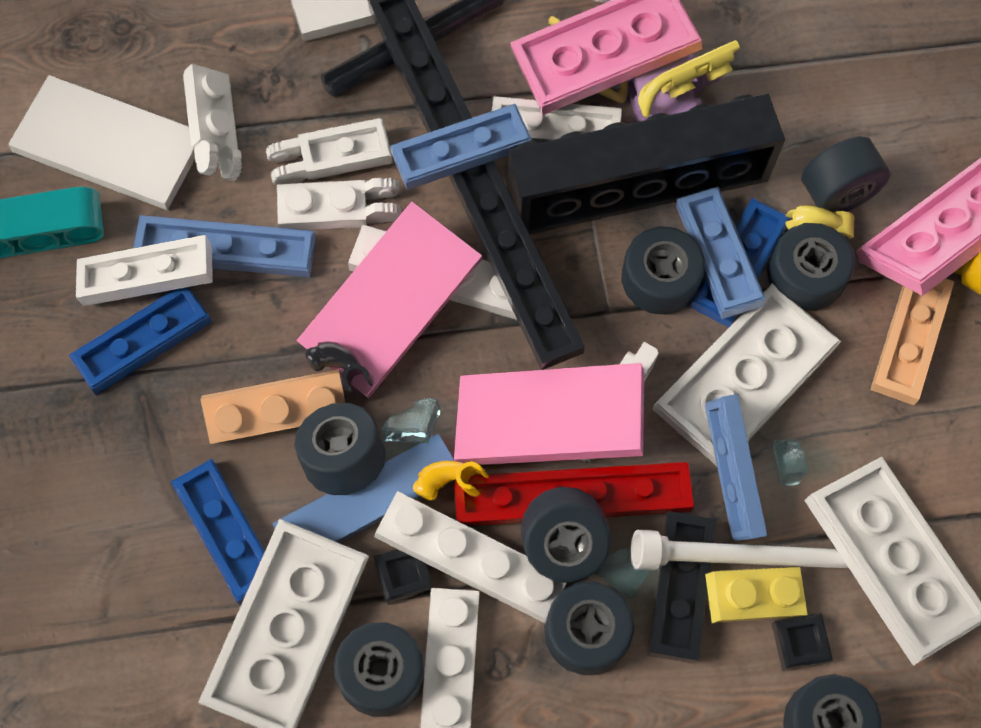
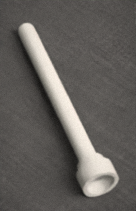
M636 530L631 543V559L635 569L657 570L659 565H666L668 561L848 568L837 549L669 541L667 536H660L658 531Z

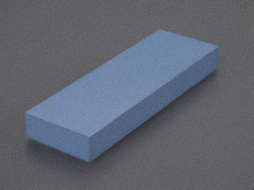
M515 103L391 145V154L406 190L508 156L509 149L516 148L524 142L532 141Z
M719 187L677 199L676 208L686 233L700 245L705 258L704 277L721 319L763 307L766 301Z
M738 394L722 396L707 402L705 409L731 537L734 541L767 536L739 397Z

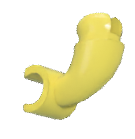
M805 205L789 210L786 214V217L791 218L790 221L785 222L788 229L804 223H821L836 229L841 235L854 238V215L845 211L831 212L817 206Z

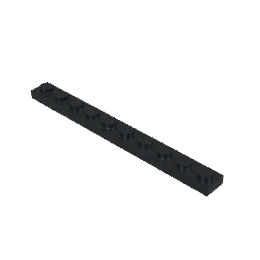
M368 0L369 11L427 132L429 133L471 119L472 116L415 0ZM494 161L450 175L449 178L540 369H547L584 354L585 346Z

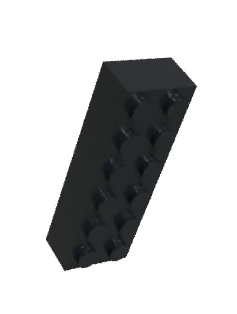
M764 94L755 97L752 95H742L736 97L731 102L718 105L700 104L685 112L671 115L658 113L639 122L629 124L616 122L607 125L601 130L588 133L575 131L567 133L559 139L546 142H524L516 148L509 149L507 190L529 234H535L675 203L679 198L719 187L720 192L768 182L786 139L770 95Z

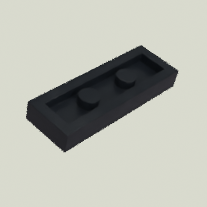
M668 511L664 536H667L669 541L713 543L716 519ZM668 561L666 565L659 566L648 656L696 664L699 661L707 596L705 575L710 571V562Z

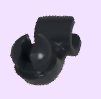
M325 341L319 342L317 346L307 349L305 356L314 371H321L327 366H338L344 369L342 383L351 394L356 395L351 386V381L358 374H363L371 387L373 386V377L361 365L356 355L347 347L337 342Z

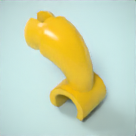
M439 461L424 467L417 474L419 478L413 484V491L427 500H434L440 488H443L448 482L456 480L466 493L476 497L480 493L473 486L468 485L470 477L475 474H480L485 478H489V476L476 462H466L463 464L457 461Z

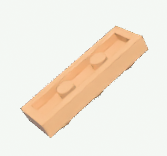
M944 279L923 296L902 286L870 390L911 405H915L918 402L954 281Z
M339 369L203 395L200 399L210 444L300 427L304 419L315 410L332 403H345Z

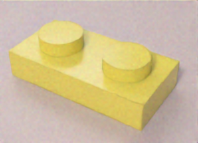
M800 567L713 571L705 575L712 623L787 619L808 615Z

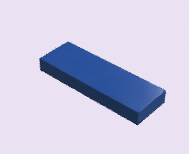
M752 198L737 223L736 230L758 279L780 237L787 228L785 222L790 221L791 218ZM704 280L690 308L729 328L737 315L721 319L707 282Z
M189 287L174 289L69 354V357L93 393L97 395L204 328L212 321Z
M210 459L172 480L171 484L236 602L240 605L243 603L265 551L213 459Z

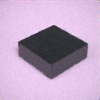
M399 549L373 556L387 605L431 592L433 585L426 563Z
M822 613L776 620L772 623L782 672L830 664L833 661Z

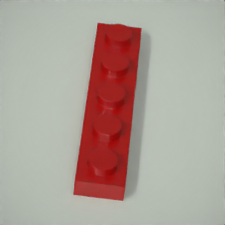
M689 462L488 474L489 478H485L482 475H473L470 477L468 485L478 490L480 495L476 497L466 493L458 485L457 481L454 480L456 520L466 526L522 523L523 514L531 501L544 491L558 487L578 488L593 496L602 507L605 518L667 514L668 511L676 513L692 512L694 508Z

